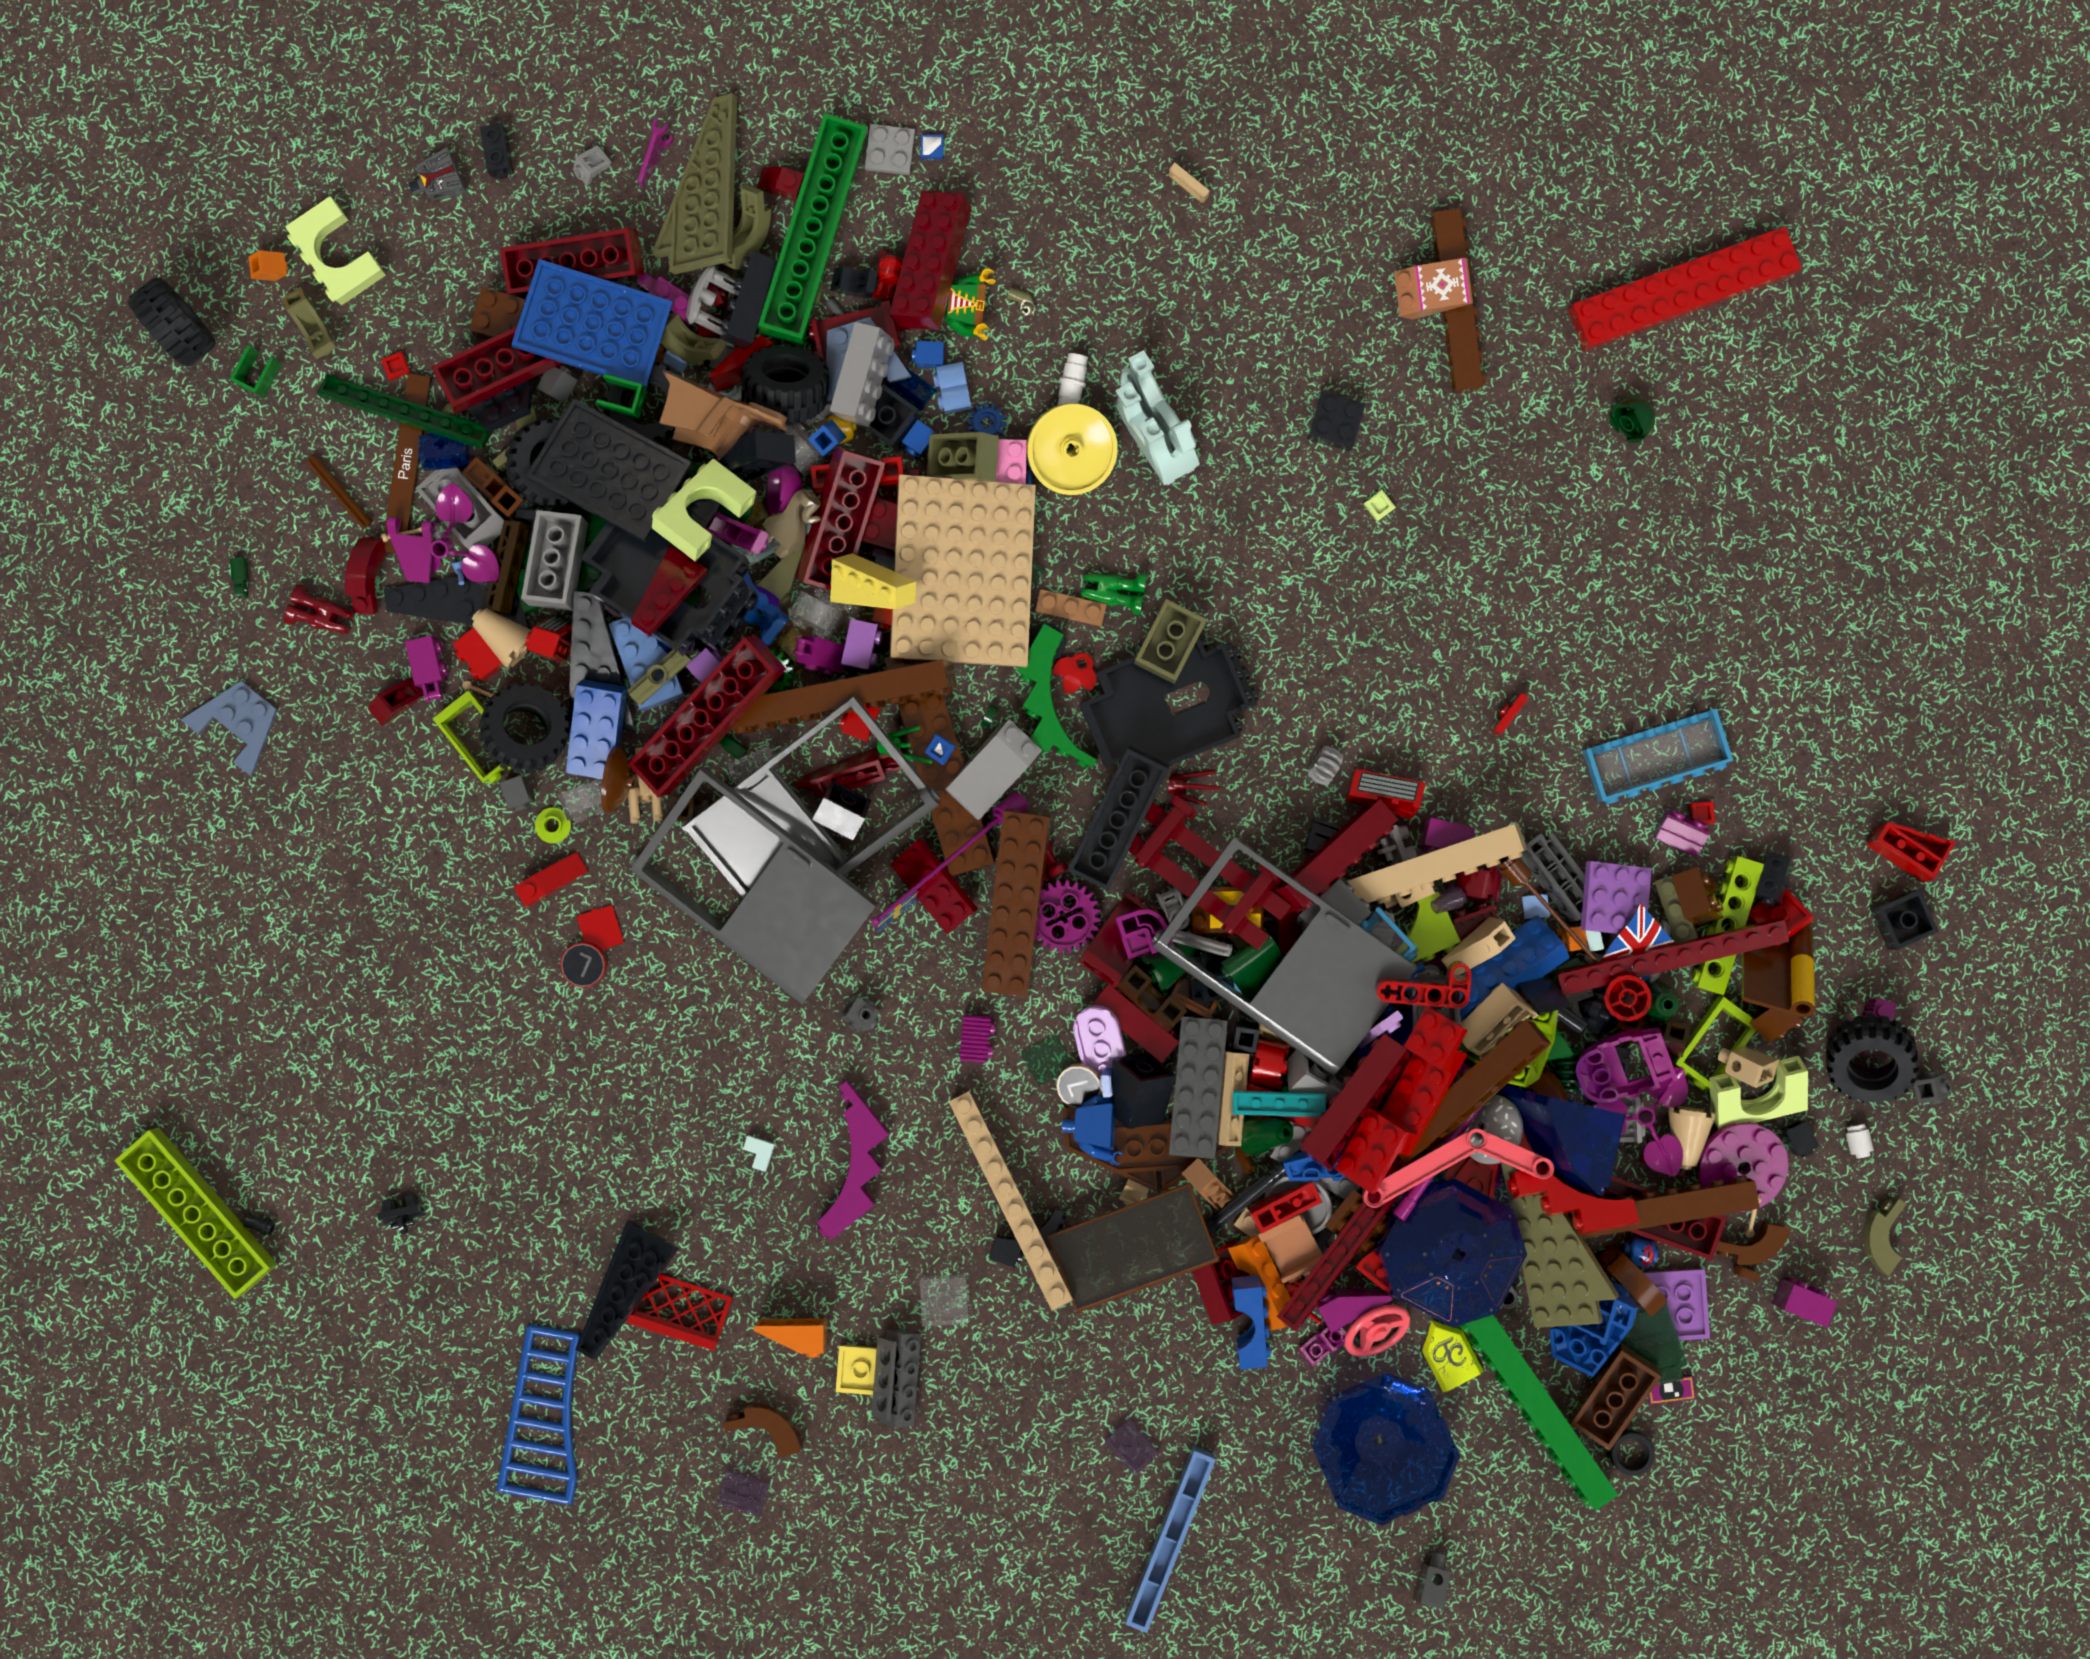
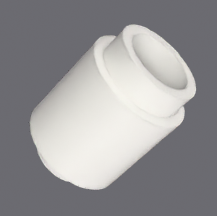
M1865 1124L1846 1127L1848 1133L1845 1134L1850 1154H1856V1158L1870 1156V1152L1874 1151L1869 1129H1866Z

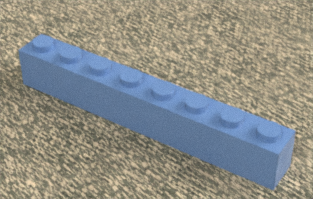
M1194 1445L1192 1446L1125 1614L1126 1625L1145 1633L1148 1632L1216 1461L1214 1453Z

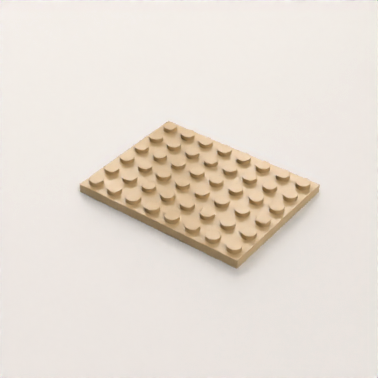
M912 475L898 476L894 572L913 579L917 583L915 603L898 609H892L890 659L948 660L953 663L1011 667L1028 666L1036 485L980 482Z

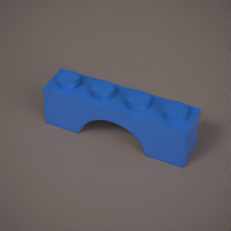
M1259 1275L1231 1278L1235 1310L1244 1312L1252 1318L1250 1328L1244 1334L1236 1337L1240 1370L1267 1367V1358L1271 1357L1270 1344H1266L1265 1338H1269L1268 1324H1264V1318H1268L1267 1304H1263V1298H1267L1266 1286L1261 1284Z

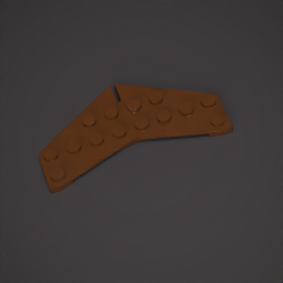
M1062 1108L1063 1119H1075V1110L1077 1108ZM1115 1118L1114 1150L1110 1151H1120L1123 1153V1155L1116 1154L1114 1157L1117 1163H1121L1120 1165H1112L1109 1161L1091 1157L1081 1150L1079 1144L1074 1141V1133H1064L1065 1146L1070 1152L1158 1192L1156 1171L1161 1170L1163 1192L1185 1178L1181 1173L1197 1159L1169 1156L1172 1118L1164 1120L1163 1123L1134 1129L1125 1128ZM1216 1143L1215 1157L1232 1146ZM1200 1159L1204 1164L1210 1161L1207 1159Z

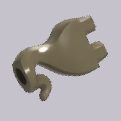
M802 489L795 492L785 510L771 515L762 524L765 527L764 532L769 534L767 537L768 544H773L776 540L779 542L774 550V553L779 558L786 559L793 551L799 552L802 548L806 535L805 523L812 524L821 521L819 516L812 517V514L820 507L821 502L809 490Z

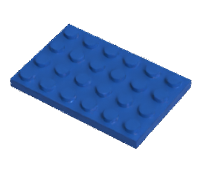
M539 259L511 345L514 348L593 373L607 374L640 383L647 388L673 301Z

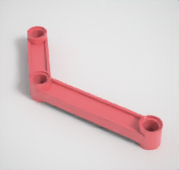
M1472 1128L1386 1176L1377 1190L1380 1195L1377 1202L1370 1203L1368 1201L1367 1195L1369 1192L1365 1189L1362 1192V1199L1366 1205L1372 1208L1380 1207L1382 1204L1477 1151L1540 1179L1551 1177L1554 1172V1165L1547 1158L1481 1129ZM1478 1132L1482 1137V1141L1479 1145L1474 1146L1470 1141V1137L1473 1133ZM1544 1161L1547 1165V1171L1540 1175L1536 1171V1165Z

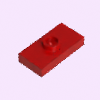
M1520 693L1510 706L1505 704L1498 714L1501 718L1491 731L1496 735L1502 734L1526 703L1528 697Z

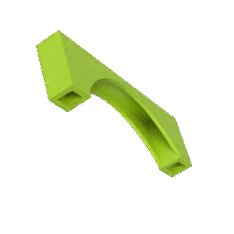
M1435 891L1434 894L1416 901L1415 918L1407 934V937L1419 948L1416 952L1417 957L1412 963L1420 959L1423 962L1429 961L1436 957V952L1443 950L1444 953L1452 951L1457 943L1461 942L1439 892ZM1403 941L1396 951L1401 954L1409 946Z

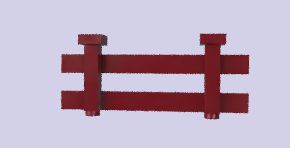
M1175 795L1170 801L1174 807L1169 813L1152 802L1145 819L1157 829L1146 842L1136 835L1128 852L1136 857L1134 862L1145 869L1148 866L1189 897L1199 882L1160 853L1162 849L1172 839L1209 868L1221 853L1183 825L1187 818L1193 821L1198 813L1192 806ZM1229 859L1219 875L1243 892L1244 896L1232 908L1207 889L1197 904L1223 924L1221 928L1232 936L1236 933L1255 949L1259 950L1269 938V935L1249 921L1248 917L1260 905L1280 921L1283 920L1292 906L1270 889L1275 883L1281 886L1284 880L1261 864L1258 868L1262 873L1255 879Z

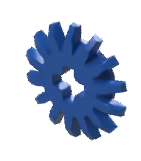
M984 402L983 409L976 405L977 412H969L973 419L967 418V422L972 423V426L967 427L968 430L974 429L975 432L996 435L997 432L1000 434L1005 433L1000 428L1001 426L1007 427V423H1002L1001 421L1007 417L1006 414L999 415L1003 410L1001 407L995 411L994 403H992L991 408H987V402ZM986 416L990 417V421L994 422L988 429H984V425L980 424V421L985 420Z

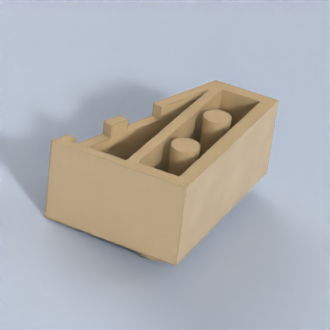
M1501 983L1492 990L1491 994L1482 1003L1476 1006L1475 1010L1466 1019L1461 1021V1026L1468 1030L1462 1042L1470 1051L1481 1056L1496 1046V1042L1504 1034L1512 1030L1519 1021L1525 1020L1530 1016L1534 1019L1539 1015H1537L1529 1003L1525 1002L1526 999L1504 983Z

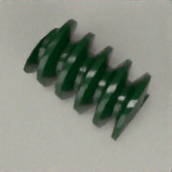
M1569 1046L1573 1053L1572 1057L1553 1061V1064L1558 1066L1559 1069L1552 1070V1073L1558 1076L1566 1093L1579 1091V1087L1573 1083L1579 1082L1577 1076L1574 1075L1576 1074L1575 1065H1577L1578 1061L1576 1056L1581 1055L1583 1051L1573 1046Z

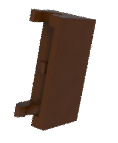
M1182 976L1177 980L1169 995L1184 1007L1206 1019L1211 1018L1220 1001L1219 999L1206 1002L1192 1001L1190 981Z

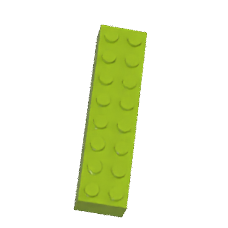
M160 1128L148 1130L114 1160L234 1299L246 1294L278 1265L249 1230L243 1227L242 1222Z

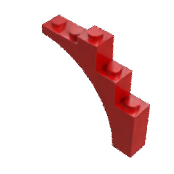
M1523 1130L1519 1146L1533 1152ZM1541 1162L1536 1165L1538 1174L1541 1175L1547 1171ZM1517 1169V1172L1509 1175L1507 1180L1509 1192L1513 1193L1514 1199L1541 1194L1540 1206L1542 1211L1546 1212L1547 1217L1574 1212L1572 1221L1574 1228L1578 1229L1579 1235L1631 1226L1639 1222L1634 1199L1610 1200L1596 1198L1567 1186L1553 1174L1548 1179H1540Z

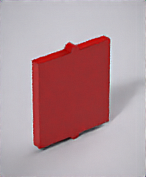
M613 905L600 909L593 908L591 912L576 916L584 942L593 943L605 951L609 950V947L624 943Z

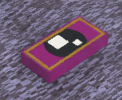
M1686 1375L1660 1379L1649 1394L1648 1403L1653 1405L1696 1399L1693 1376Z

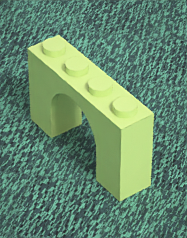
M329 196L285 227L290 233L287 235L290 242L295 247L299 246L302 250V253H300L301 258L307 265L311 264L315 269L312 272L314 277L320 284L324 282L328 288L325 290L332 302L337 301L343 305L386 276V274L369 252L341 268H332L323 263L320 248L324 238L348 221L336 201Z
M712 459L708 464L704 463L693 478H688L678 493H672L663 507L659 506L652 515V529L696 561L710 547L712 534L691 519L686 511L687 506L698 499H712L721 503L740 518L754 504L756 491L715 459Z
M1800 1056L1779 1060L1777 1079L1773 1088L1765 1095L1752 1100L1741 1099V1087L1736 1078L1728 1074L1710 1077V1110L1716 1113L1714 1123L1719 1130L1732 1123H1757L1808 1110V1070Z

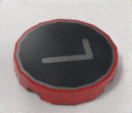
M588 942L576 943L567 948L562 955L560 963L561 972L566 981L573 986L581 988L591 987L599 982L605 975L607 967L602 950L595 944Z

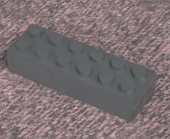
M1184 1016L1181 1019L1169 1156L1215 1160L1227 1021Z

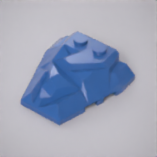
M1613 1282L1611 1283L1618 1292L1619 1297L1616 1300L1599 1301L1603 1319L1602 1323L1556 1326L1550 1329L1551 1356L1592 1377L1596 1375L1615 1348L1631 1330L1638 1310V1305L1634 1299L1629 1297L1628 1290Z

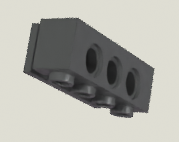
M1541 833L1525 842L1527 850L1522 851L1523 856L1520 857L1521 860L1529 867L1533 876L1569 923L1582 919L1585 874L1553 833L1545 837Z
M908 1329L886 1330V1338L877 1337L871 1416L879 1418L881 1423L892 1427L914 1426L921 1333ZM897 1350L899 1351V1360H897ZM895 1374H897L898 1377L897 1384L895 1382ZM893 1397L896 1399L895 1407L893 1405Z

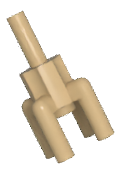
M642 747L635 748V753L637 754ZM637 774L632 775L635 776V784L633 789L628 790L630 822L632 824L640 822L639 803L652 802L653 821H662L661 797H657Z

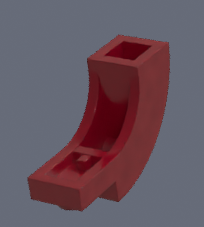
M362 536L356 542L349 555L345 571V594L351 596L354 613L374 615L378 612L375 577L380 564L386 560L383 538Z

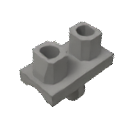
M1394 825V829L1383 837L1384 839L1380 840L1383 849L1377 850L1378 855L1385 853L1387 861L1391 860L1393 865L1417 857L1415 848L1413 846L1405 848L1402 839L1409 837L1407 826Z

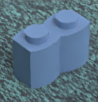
M963 362L936 367L937 373L933 374L935 387L940 386L941 395L937 396L939 409H944L945 414L972 409Z

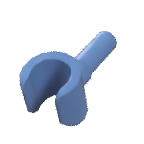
M461 556V560L455 562L454 559L450 561L455 573L458 574L459 585H464V575L461 568L463 556Z

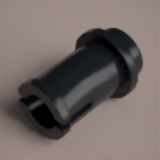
M248 1213L244 1219L243 1227L259 1231L263 1236H270L274 1231L275 1222H272L270 1218L266 1220Z

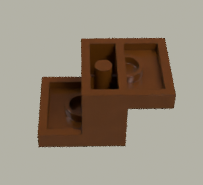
M1353 1189L1324 1226L1336 1235H1339L1364 1202L1362 1195ZM1385 1214L1357 1252L1364 1256L1379 1245L1377 1242L1382 1236L1386 1237L1391 1232L1394 1221Z

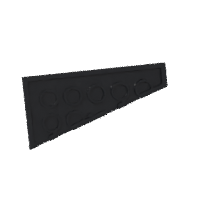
M464 575V585H459L457 576L434 580L430 583L422 582L383 589L386 609L389 613L472 625L474 614L479 609L484 610L490 581L474 582ZM516 589L511 614L496 613L529 629L527 615L523 611Z

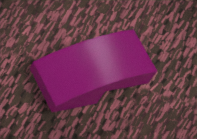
M1326 1325L1297 1349L1309 1365L1314 1367L1330 1352H1335L1344 1344L1346 1332L1341 1327L1331 1333Z

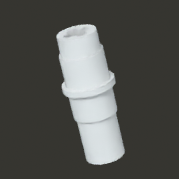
M1068 353L1063 376L1059 379L1061 385L1058 405L1080 402L1082 390L1086 386L1084 380L1088 357Z

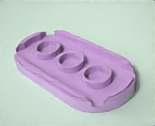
M1092 1005L1080 1011L1074 1022L1073 1031L1081 1064H1085L1091 1069L1093 1068L1101 1077L1104 1068H1112L1113 1058L1127 1056L1119 1021L1116 1015L1104 1006Z

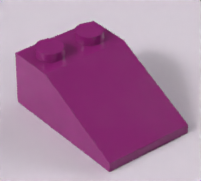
M1380 1287L1332 1288L1328 1290V1294L1323 1296L1316 1307L1332 1333L1370 1310L1390 1302L1392 1298L1388 1292Z

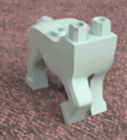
M1143 350L1128 358L1130 369L1127 366L1122 369L1121 388L1116 390V394L1119 397L1117 398V408L1123 422L1163 485H1169L1175 479L1194 471L1200 465L1195 452L1196 441L1191 432L1192 426L1190 421L1185 419L1180 422L1175 412L1165 401L1151 373L1154 365Z

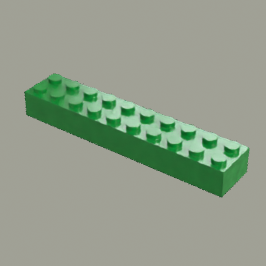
M824 113L758 324L759 333L803 346L868 137V126Z
M1478 1296L1474 1297V1305L1470 1306L1466 1303V1305L1461 1306V1308L1455 1311L1458 1316L1456 1319L1459 1320L1458 1325L1466 1334H1471L1468 1339L1479 1353L1483 1352L1485 1354L1481 1358L1493 1373L1495 1371L1498 1373L1495 1375L1496 1380L1506 1392H1511L1508 1394V1397L1519 1411H1524L1521 1413V1416L1533 1430L1537 1429L1534 1433L1546 1449L1550 1448L1547 1453L1560 1469L1564 1468L1560 1472L1573 1488L1577 1487L1574 1489V1492L1586 1507L1591 1506L1597 1511L1617 1497V1492L1495 1316L1489 1311L1484 1301L1482 1303Z

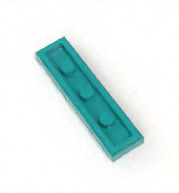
M1233 1090L1234 1115L1318 1117L1322 1112L1326 1113L1327 1093Z

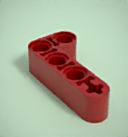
M1454 961L1448 966L1446 983L1382 978L1376 983L1375 992L1380 1000L1387 1003L1463 1008L1467 1005L1470 997L1471 970L1465 963ZM1463 967L1465 969L1464 976L1454 978L1453 973L1455 969ZM1386 985H1388L1391 990H1398L1399 997L1393 991H1388L1387 995H1384L1381 989H1385ZM1415 987V995L1410 998L1405 997L1404 991L1406 988ZM1431 989L1439 990V996L1436 999H1428V992ZM1462 991V999L1457 1002L1452 1001L1451 996L1453 992Z

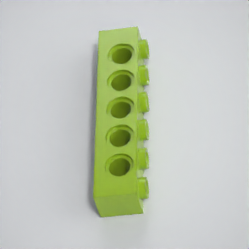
M1733 856L1731 860L1727 861L1724 869L1727 875L1725 881H1722L1718 888V894H1720L1724 910L1721 911L1723 918L1712 921V924L1707 926L1704 936L1724 932L1721 926L1724 919L1730 922V928L1727 931L1745 927L1764 864L1739 856ZM1738 875L1743 879V885L1740 888L1735 884V878ZM1731 897L1735 898L1737 902L1734 909H1731L1728 905ZM1737 954L1699 964L1691 976V981H1694L1693 987L1724 995ZM1712 962L1717 966V970L1713 975L1708 971V966Z

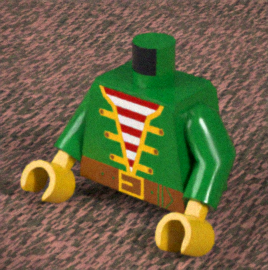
M984 269L982 273L968 275L953 282L944 313V321L960 336H978L984 341L988 339L985 334H982L984 330H990L986 324L982 323L986 285L983 283L994 284L996 280L988 279V275L995 273V271Z

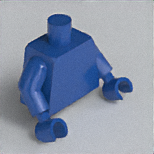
M1094 1096L1082 1103L1081 1108L1075 1110V1119H1063L1062 1132L1074 1133V1141L1079 1144L1081 1150L1093 1158L1109 1161L1112 1165L1121 1164L1117 1163L1114 1157L1116 1154L1123 1155V1153L1120 1151H1110L1114 1150L1115 1138L1114 1097Z

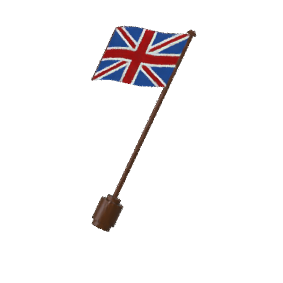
M1507 856L1499 859L1501 863L1498 864L1499 870L1512 885H1526L1595 963L1674 944L1673 939L1639 902L1631 919L1611 941L1599 961L1529 883L1531 870L1521 858L1509 861ZM1651 975L1640 977V979L1646 982Z

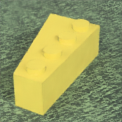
M851 553L832 559L830 602L898 609L915 603L917 581Z

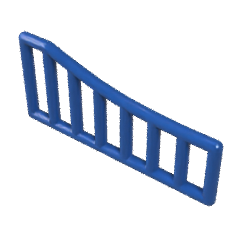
M533 1324L527 1326L497 1483L498 1492L567 1505L573 1503L578 1477L571 1430V1402L578 1353L575 1349L580 1339L579 1333ZM534 1335L569 1340L568 1354L532 1348ZM530 1357L566 1363L565 1377L529 1371ZM526 1380L564 1386L563 1399L524 1393ZM522 1402L562 1409V1423L519 1416ZM521 1425L563 1433L564 1447L516 1439L517 1426ZM513 1448L566 1457L568 1471L511 1461ZM509 1470L568 1481L566 1493L560 1494L507 1484Z

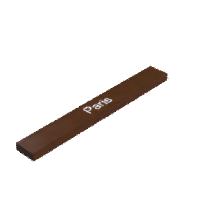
M408 373L404 399L428 407L432 378L430 376ZM400 423L384 533L388 534L387 519L389 517H399L401 519L399 532L409 531L424 430ZM391 539L383 542L385 553L396 554Z

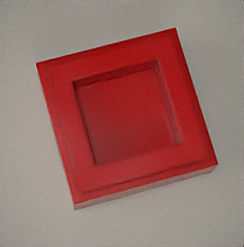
M403 351L381 359L390 381L411 373Z
M1713 801L1689 803L1691 821L1699 819L1706 824L1716 823Z

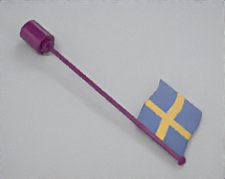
M1013 792L994 807V820L880 915L876 918L872 917L871 923L875 925L874 929L880 932L917 901L918 888L995 824L999 823L1002 825L1003 811L1006 808L1028 810L1029 806L1026 799L1020 793Z

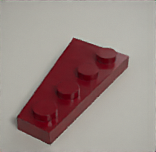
M670 545L631 619V624L648 636H651L707 575V568Z

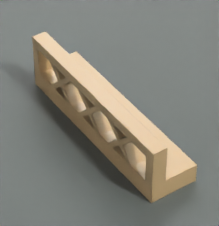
M1225 1051L1216 1142L1219 1145L1241 1146L1244 1115L1233 1114V1090L1246 1091L1249 1054Z

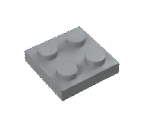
M870 124L865 170L910 175L915 129Z

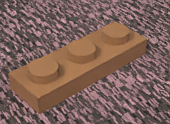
M1040 589L1035 612L1102 627L1107 604Z

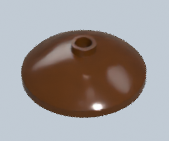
M613 746L604 767L601 803L605 814H612L617 811L626 800L628 790L633 789L635 784V776H632L631 767L628 765L629 759L621 746Z

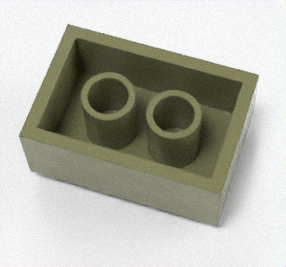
M983 432L930 434L927 477L996 482L999 436Z
M1166 599L1134 664L1175 684L1207 619Z

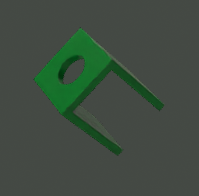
M247 345L229 380L265 398L282 363L270 357L255 387L253 388L245 384L244 381L259 354L256 349Z
M604 374L603 378L607 383L637 391L632 409L598 399L596 404L601 409L639 419L647 393L643 384Z

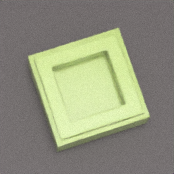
M1383 490L1364 503V506L1377 522L1396 508Z

